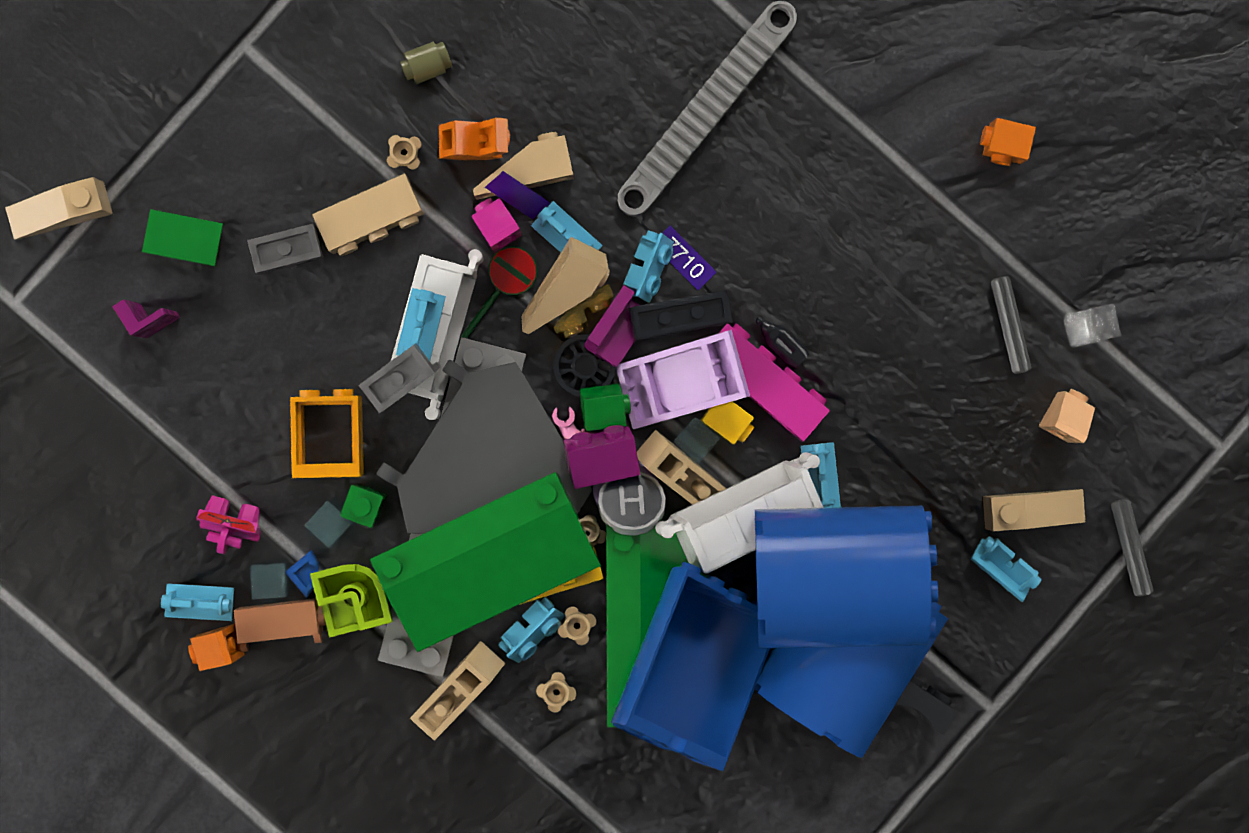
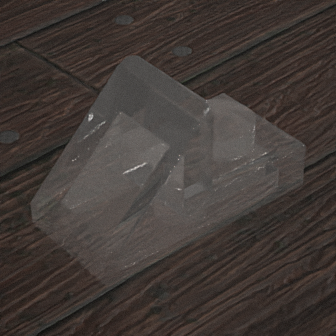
M1114 303L1067 314L1063 318L1071 347L1083 346L1121 336Z

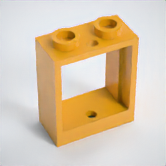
M353 389L333 390V396H320V390H299L300 397H290L292 478L364 476L362 396H353ZM351 405L352 463L305 464L304 406Z

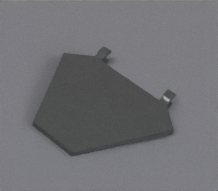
M448 360L442 371L461 382V386L405 474H401L383 462L376 473L379 477L397 486L407 533L424 534L553 472L559 474L577 514L592 492L591 486L574 489L569 476L563 440L516 362L468 372L457 363Z

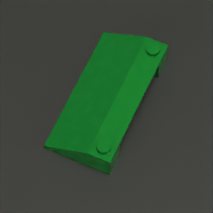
M556 472L370 559L387 598L417 652L601 566L564 484Z
M608 524L606 525L607 727H615L611 720L671 569L673 567H681L682 562L689 563L676 533L671 538H665L656 532V525L649 532L635 536L620 534L614 531L613 527ZM701 571L700 575L705 577L706 573Z

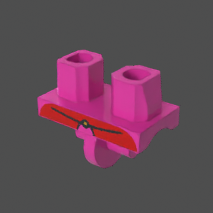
M211 496L205 510L199 509L196 519L200 521V528L211 530L208 532L207 541L218 543L217 553L225 555L229 546L240 549L242 539L240 538L259 542L261 536L259 527L260 510L257 506L242 504L238 518L226 516L230 506L229 500Z

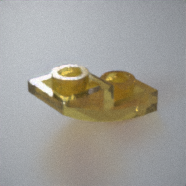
M607 284L595 290L592 296L567 310L554 326L556 334L563 333L564 337L567 338L584 331L582 325L588 322L583 310L589 308L591 313H595L609 307L608 300L614 298L610 285Z

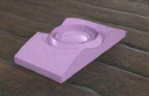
M732 330L621 363L616 367L622 392L629 395L631 405L629 417L633 429L750 396Z

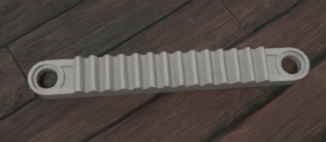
M786 1L772 2L715 70L713 75L698 91L696 96L689 102L688 106L673 122L671 127L656 143L654 148L647 154L646 158L639 164L618 193L617 203L619 209L624 214L636 217L648 210L791 33L797 21V14L795 8ZM782 10L786 12L789 17V23L785 27L779 28L771 23L770 16L774 11ZM631 190L639 191L644 198L643 204L636 209L628 207L624 201L626 193Z

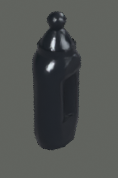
M762 317L756 319V323L760 325L767 346L788 366L795 369L807 358L809 353L806 347L785 327L776 325L773 322L764 321Z

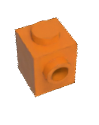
M996 118L989 126L985 125L980 140V145L984 146L983 155L991 157L992 163L1010 166L1011 162L1024 163L1029 159L1036 127Z

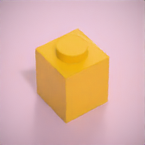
M733 401L709 408L700 420L731 444H735L737 440L743 443L754 429V426L750 424L754 417Z

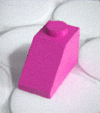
M488 198L474 208L476 213L471 217L494 253L523 236L517 223L500 198L495 201L492 198Z

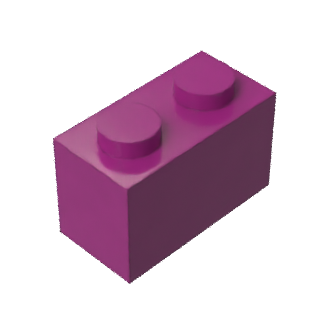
M612 425L605 428L602 432L593 434L580 432L572 435L569 439L563 440L569 476L574 489L641 475L635 439L629 426Z

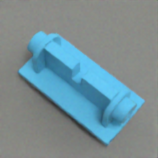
M554 201L538 214V218L531 225L559 252H562L570 237L597 250L603 246Z
M648 230L646 236L642 235L634 257L644 261L643 267L631 263L623 285L635 292L633 297L637 296L650 303L652 296L657 294L661 284V273L664 266L671 260L673 254L672 246L674 241L662 233L657 234Z
M412 288L396 355L399 356L417 343L429 361L431 360L446 296Z
M834 442L801 446V454L804 452L811 453L820 459L819 466L809 468L808 472L823 508L841 507Z
M991 536L986 539L982 538L971 560L1000 583L1008 592L1023 602L1030 587L1034 589L1041 582L1042 579L1038 576L1039 572L1030 567L1021 558L1012 563L1010 560L1014 558L1015 553L1000 542L998 538L993 539Z
M167 583L166 595H162L161 608L165 609V617L232 621L234 588Z
M544 597L541 601L538 599L522 615L530 624L527 628L519 621H516L501 636L502 641L498 645L507 653L506 656L518 663L522 660H527L536 652V645L545 636L552 635L560 627V621L565 615L555 609L554 604L547 597Z

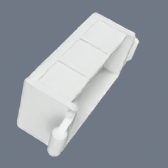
M477 249L469 252L470 262L468 267L423 254L419 257L411 290L412 288L422 289L446 296L430 360L432 365L437 362L440 368L436 373L408 392L431 399L430 407L425 410V416L429 420H436L441 414L439 407L449 379V375L444 373L442 369L448 360L454 361L476 282L478 266L483 262V255ZM409 294V297H408V301H407V304H406L405 312H404V315H403V319H402V322H401L400 330H399V333H398V337H397V340H396V344H395V348H394V351H393V355H392L391 360H393L394 358H396V357L398 356V355H396V352H397L398 343H399V339H400V335H401V331H402V327H403V323H404V319H405V315H406V311H407V307H408V302H409L410 294Z
M804 452L797 459L785 460L670 515L667 521H660L656 524V532L665 538H671L676 533L688 562L699 567L703 573L707 574L756 550L755 509L823 508L808 472L809 468L819 466L820 459L816 455Z

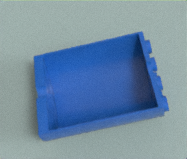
M922 505L755 509L758 649L928 645L929 638H936L935 617H931V603L938 602L937 581H931V567L937 565L936 545H929L928 532L932 531L931 511H925Z
M682 562L681 567H673L671 569L611 723L622 731L667 751L672 750L686 756L689 760L723 771L770 648L758 649L757 601H747L748 595L733 588L727 590L724 588V581L709 575L704 577L700 575L701 569L699 567Z
M934 602L931 603V617H935L937 638L949 618L939 613L942 606ZM929 638L928 645L774 648L764 663L755 690L771 704L820 736L825 735L838 747L857 757L863 758L936 638Z

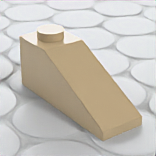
M550 132L537 136L538 141L531 142L473 189L476 200L496 196L486 189L485 186L502 171L528 188L574 179L565 135L558 136L557 132Z
M94 177L56 187L5 207L14 240L113 214L104 182Z
M570 237L521 316L522 331L527 334L532 333L592 296L597 286L602 287L610 272L606 254Z
M657 430L651 434L637 451L638 460L651 473L692 505L727 489Z
M1083 489L983 496L985 529L1018 530L1085 522Z
M480 641L410 719L435 741L490 684L505 665V662Z

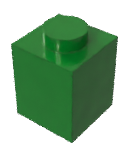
M619 384L579 389L582 419L586 431L605 429L612 425L626 426L625 414H631L629 395L623 394Z
M357 483L352 484L340 517L373 528L377 525L388 495Z

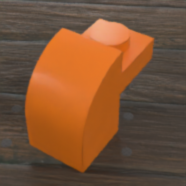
M493 118L482 122L455 120L439 125L440 159L491 160L502 158V154L508 153L510 133L508 130V119Z

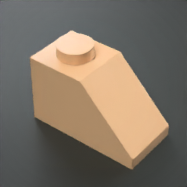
M1070 389L1069 393L1066 391L1057 392L1039 427L1067 443H1085L1095 407L1086 403L1089 398L1076 390Z

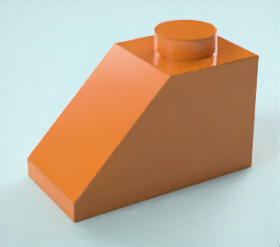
M235 623L198 634L190 638L191 645L188 646L190 658L193 664H198L200 671L232 664L245 655L240 650V644H237Z

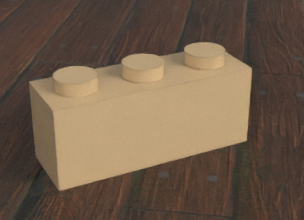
M404 173L312 215L328 251L332 254L339 253V256H344L358 249L357 244L369 239L370 243L387 237L389 235L387 230L396 226L405 229L419 222L418 217L424 215V212L408 177Z

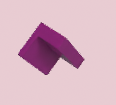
M625 285L621 288L583 345V347L613 367H618L634 343L628 308L640 306L631 299L635 292Z
M125 299L112 306L129 334L141 338H149L180 318L177 311L161 308L148 316L141 303Z

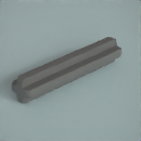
M1008 276L995 278L991 281L1012 372L1014 374L1031 370V363L1011 280Z
M1127 499L1115 501L1111 504L1133 593L1138 597L1153 593V586L1131 502Z

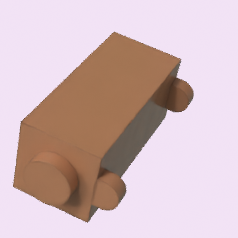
M316 598L245 606L234 610L237 644H240L241 652L249 651L250 642L313 635L314 643H322V631L326 622L322 607L318 606Z

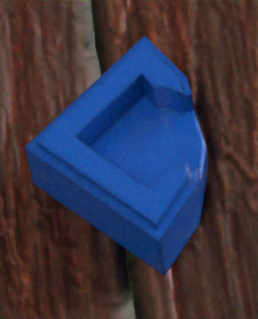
M312 550L309 551L285 572L306 598L314 590L310 573L319 571V562Z

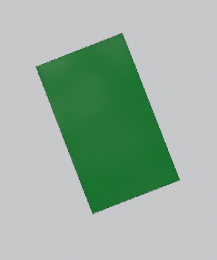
M150 209L142 252L215 266L223 223Z

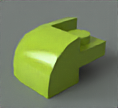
M345 564L310 573L318 606L322 607L329 638L393 622L387 596L377 575L370 568L359 564Z

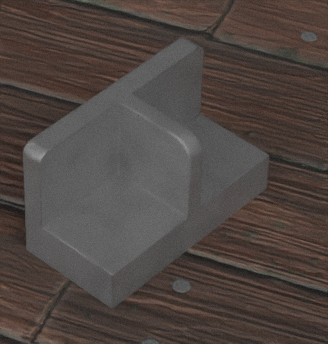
M309 224L247 240L255 273L261 274L284 267L294 268L297 267V264L323 258L318 239L320 234L318 227L314 224Z
M415 343L358 386L377 411L381 413L436 373L440 365L437 362L432 365L417 343Z

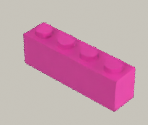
M727 323L719 333L732 330L750 393L749 398L798 440L805 441L830 411L824 406L827 400L814 389L808 392L800 386L799 382L802 379L790 368L786 367L782 370L773 363L776 357L764 346L761 345L757 349L748 341L751 335L741 326L735 324L731 327Z

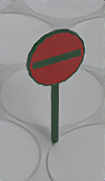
M508 246L500 249L492 256L488 265V276L491 284L496 289L462 333L459 340H461V337L466 339L469 337L500 293L517 296L527 292L533 286L537 278V265L534 257L527 250L521 247Z

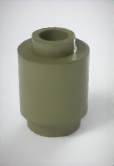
M430 42L404 53L405 60L400 61L407 81L413 79L416 85L445 74V70L452 67L450 57L443 42L437 44Z

